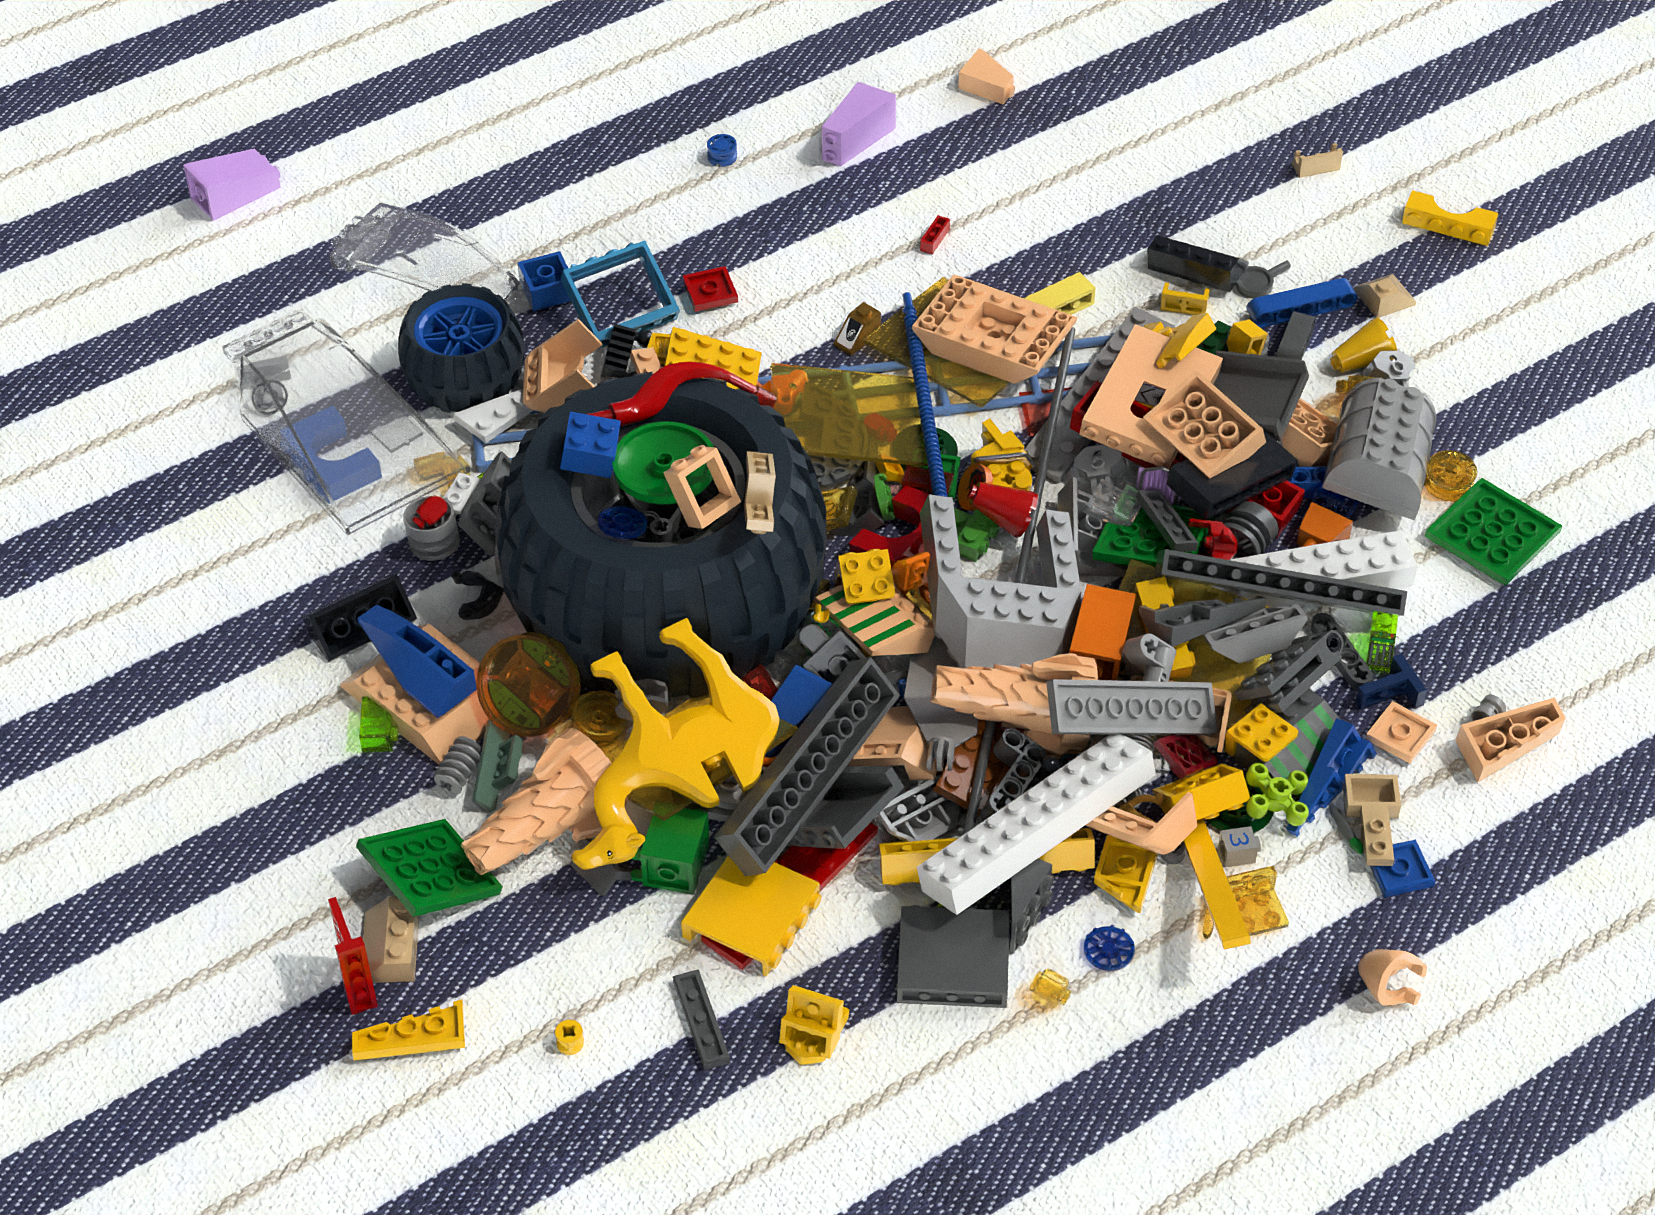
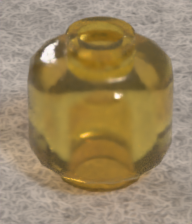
M1049 968L1043 970V972L1038 970L1029 987V990L1032 991V999L1049 1009H1055L1059 1003L1065 1005L1072 992L1067 989L1069 980Z

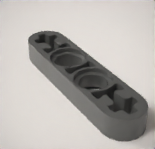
M1327 613L1314 615L1311 624L1312 633L1337 631L1342 636L1344 643L1343 650L1340 653L1342 658L1349 657L1354 660L1352 664H1346L1342 660L1335 664L1349 686L1358 691L1359 686L1366 682H1371L1373 675L1371 670L1334 618Z

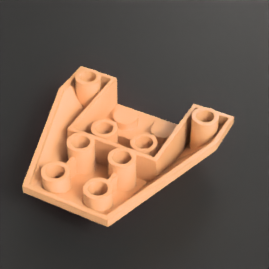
M908 706L891 707L847 765H904L910 780H934L937 774L936 758L933 761L932 771L926 767L929 745Z

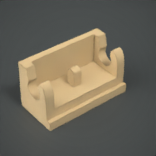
M1337 143L1331 144L1330 152L1317 153L1306 157L1304 155L1300 156V150L1294 152L1292 166L1299 178L1338 171L1341 168L1342 149L1336 150Z

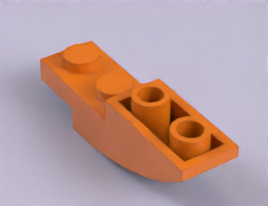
M921 552L897 561L891 568L894 587L898 588L905 598L908 597L913 603L917 600L919 587L926 582L930 560L929 552Z

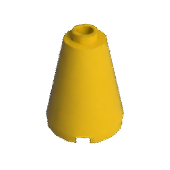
M1378 317L1370 320L1332 351V357L1330 358L1332 367L1340 372L1364 368L1373 361L1380 351H1397L1393 336L1389 338L1385 332L1389 330L1387 325Z

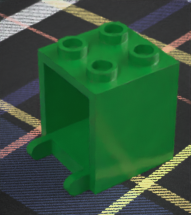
M656 804L642 849L638 848L635 857L632 858L641 861V870L635 869L631 871V879L643 882V886L695 895L710 845L708 813L697 809L690 810L673 805Z

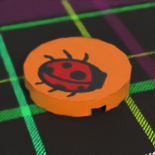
M975 463L969 466L962 475L958 487V501L963 509L973 512L976 509L969 504L970 499L967 498L969 489L973 484L977 485L978 482L993 484V476L988 467Z

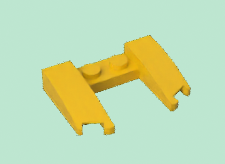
M1208 313L1193 315L1184 324L1175 328H1170V326L1164 328L1161 321L1143 326L1171 338L1156 362L1158 368L1165 367L1174 357L1181 361L1216 330Z

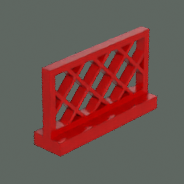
M330 898L328 903L338 942L334 946L351 1015H355L378 1007L362 936L354 939L351 938L337 898Z

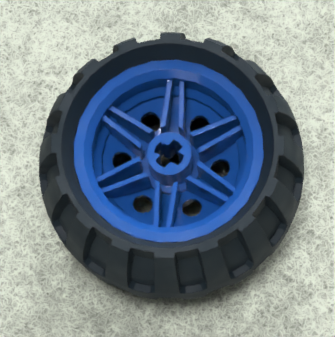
M466 283L454 286L449 284L441 286L440 289L424 293L418 301H414L410 305L399 330V362L404 377L411 389L430 407L435 406L443 412L451 413V411L459 412L509 394L510 389H514L521 374L525 349L523 333L515 313L499 294L496 295L490 289L483 286L480 288Z

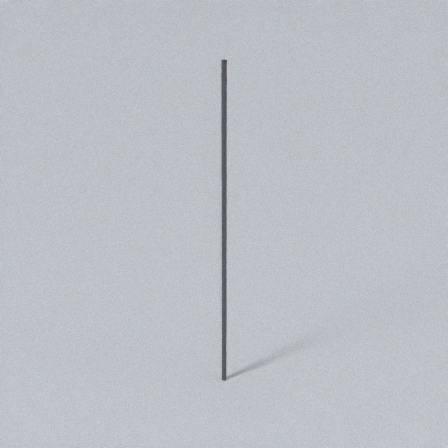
M1074 327L1071 328L1064 339L1033 490L1034 493L1038 494L1036 509H1031L1029 517L1032 519L1024 533L1014 583H1025L1076 331ZM986 720L963 835L973 829L976 824L996 721Z

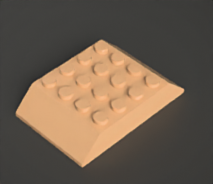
M425 624L417 627L439 641L474 670L477 690L441 717L436 718L404 691L380 654L340 683V687L370 711L369 699L384 710L387 723L386 711L389 722H391L390 727L440 765L457 737L464 736L477 742L485 735L487 721L490 718H494L500 723L505 718L495 708L488 690V679L500 678L497 675H488L489 669L432 625Z

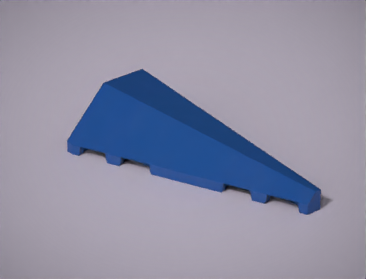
M1336 718L1308 779V784L1298 801L1304 803L1309 810L1305 823H1311L1315 819L1314 813L1320 807L1326 808L1343 791L1345 774L1360 773L1363 770L1362 764L1368 758L1374 759L1377 755L1371 742L1361 738L1355 726L1351 723ZM1288 823L1286 830L1298 837L1300 835L1299 830L1303 825L1293 826Z

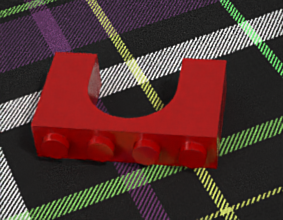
M905 485L892 498L894 514L896 518L918 526L917 529L906 536L889 538L863 528L849 542L850 552L863 553L872 549H888L891 568L897 561L924 552L920 511L928 495L931 494Z

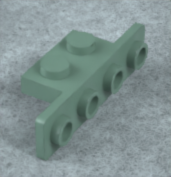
M490 718L487 721L472 798L474 803L489 812H493L496 809L499 790L516 781L523 745L522 738L517 735L509 738L510 729L494 718Z

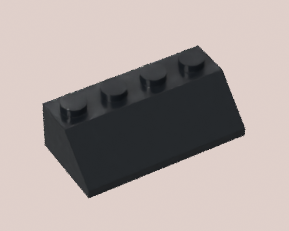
M1159 235L1154 238L1147 248L1148 269L1227 292H1231L1249 265L1248 261Z
M389 574L301 616L312 640L327 661H331L371 641L357 618L375 605L388 609L410 622L417 619L397 574Z

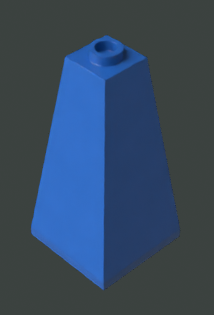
M798 665L792 669L771 700L776 705L779 726L776 737L764 757L773 758L781 752L831 688L832 683Z

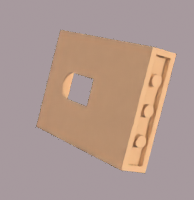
M1135 324L1082 420L1079 435L1152 463L1155 466H1164L1169 469L1178 450L1143 418L1133 415L1130 407L1143 383L1165 391L1160 402L1196 370L1214 384L1223 358L1194 348L1181 361L1174 357L1165 367L1158 368L1156 362L1171 338Z

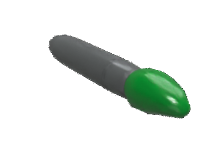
M1330 805V814L1349 842V846L1358 854H1362L1364 849L1361 840L1356 837L1340 809L1335 805Z

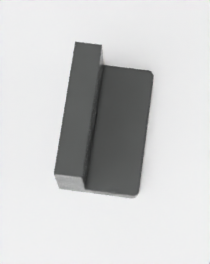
M585 839L578 850L586 847L594 839ZM572 860L570 862V865L601 896L607 895L616 880L629 881L631 878L632 870L624 862L603 865L588 870L581 869Z

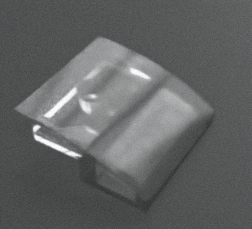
M1101 479L1083 512L1108 523L1131 526L1142 506L1136 499L1137 489L1126 484L1124 489L1121 490Z

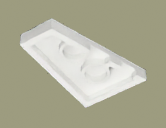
M523 389L454 413V420L486 444L533 410H530L523 404Z

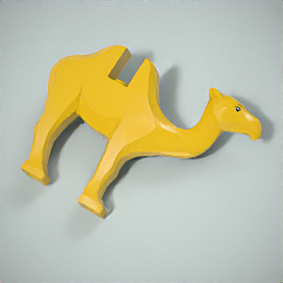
M688 618L661 630L659 637L662 643L681 648L701 668L710 694L711 703L709 705L688 708L665 718L650 705L643 691L633 681L618 652H614L591 664L590 669L594 677L611 679L619 689L623 705L632 717L633 729L622 753L605 770L594 788V808L602 831L586 847L581 850H575L572 853L573 863L581 869L588 870L603 865L617 864L635 857L638 848L645 841V836L638 833L625 810L626 797L633 790L648 786L668 787L703 807L712 808L719 805L720 799L707 773L720 768L723 757L730 767L742 793L753 788L761 776L764 756L774 741L779 726L776 705L762 693L749 687L734 675L723 655L708 646L692 631Z

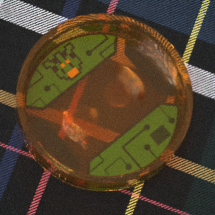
M519 633L497 642L484 655L477 672V696L483 711L498 728L512 735L534 737L556 729L571 716L580 695V676L576 663L566 653L565 647L553 638H547L540 633Z

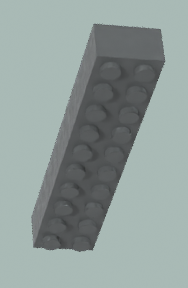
M871 657L851 661L763 773L755 786L714 836L745 876L767 872L798 831L800 824L805 822L899 698V693Z

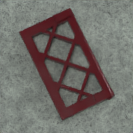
M1172 734L1153 743L1179 779L1218 765V759L1211 750L1206 748L1197 735Z

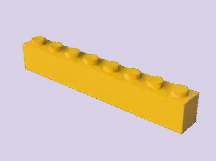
M1080 828L1040 856L1039 859L1052 864V874L1065 870L1081 872L1095 868V839L1091 828ZM958 838L879 844L882 884L892 886L907 882L920 884L917 866Z

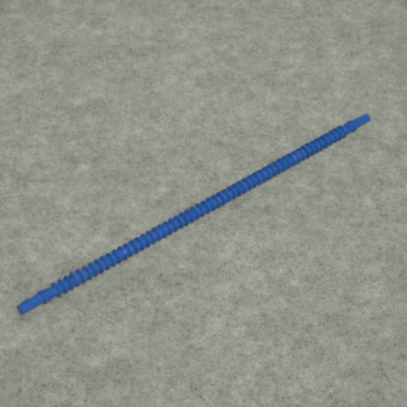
M905 292L902 295L904 303L902 311L905 315V330L932 494L947 497L921 340L912 330V325L918 319L916 316L917 312L913 306L911 293Z

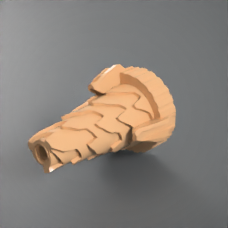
M1068 653L1033 662L1032 665L1021 664L1020 667L994 664L993 668L976 666L956 668L937 665L932 682L930 702L943 707L954 708L957 712L973 714L977 719L1002 722L1003 727L1024 729V735L1039 744L1045 750L1046 755H1053L1059 760L1065 754L1078 755L1082 753L1087 747L1090 734H1052L1046 681L1053 679L1098 680L1097 664L1093 658Z
M567 728L547 743L533 772L521 782L520 788L502 801L504 806L491 815L476 833L461 843L467 858L478 874L483 875L503 864L506 865L523 853L527 855L546 840L552 842L568 829L570 832L573 831L572 839L576 842L595 837L602 831L594 808V788L601 775L612 763L590 738L577 729ZM628 796L625 800V806L627 805Z

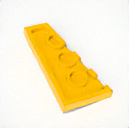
M463 1000L454 1001L453 1006L441 1009L440 1006L428 1009L429 1013L413 1017V1014L404 1016L398 1023L390 1025L388 1022H384L352 1032L353 1059L363 1060L465 1048Z

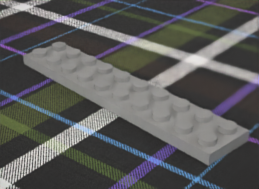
M1134 307L1062 400L1046 478L1059 484L1073 466L1074 458L1092 441L1069 428L1073 409L1096 381L1103 383L1134 325L1143 327L1145 324L1160 321L1164 328L1168 326L1175 328V325ZM1048 420L1024 449L1034 461L1035 466L1032 468V471L1036 473Z

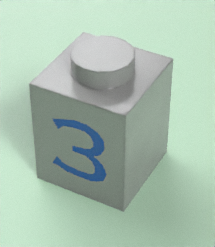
M1251 826L1220 831L1218 848L1224 867L1256 863L1257 852L1261 851L1259 837L1254 836Z

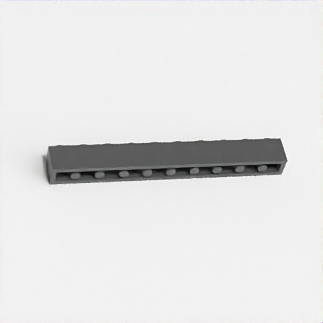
M1168 549L1158 551L1154 575L1156 577H1165L1389 617L1404 616L1408 592Z

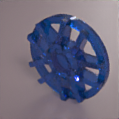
M1112 924L1111 926L1095 927L1093 931L1086 935L1084 941L1085 957L1098 969L1105 971L1120 970L1126 967L1134 957V941L1123 928H1116ZM1112 933H1117V937H1111ZM1089 943H1091L1092 945H1094V946L1088 948V944H1089ZM1099 952V954H1097V955L1094 956V957H1092V956L1090 955V954ZM1120 956H1127V958L1122 962ZM1105 958L1107 965L1101 964L1098 961ZM1115 958L1118 964L1112 965L1111 959Z

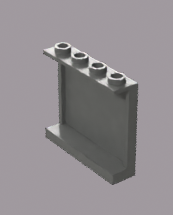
M1216 351V355L1223 358L1213 385L1276 441H1281L1309 378L1305 361L1275 356L1235 353L1232 351Z
M846 766L805 822L800 824L798 831L786 846L845 849L904 788L892 766Z
M901 906L897 1003L1007 1008L1010 911L966 908L956 915L943 906Z

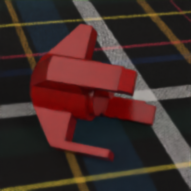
M1189 519L1188 527L1208 529L1209 535L1204 538L1206 554L1198 553V555L1232 560L1237 551V539L1229 528L1222 522Z

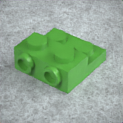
M954 508L960 556L977 562L981 554H986L991 538H996L1000 526L976 509L971 515Z

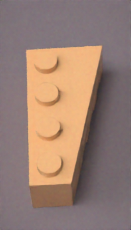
M1554 697L1462 724L1455 741L1478 783L1557 736L1566 717Z

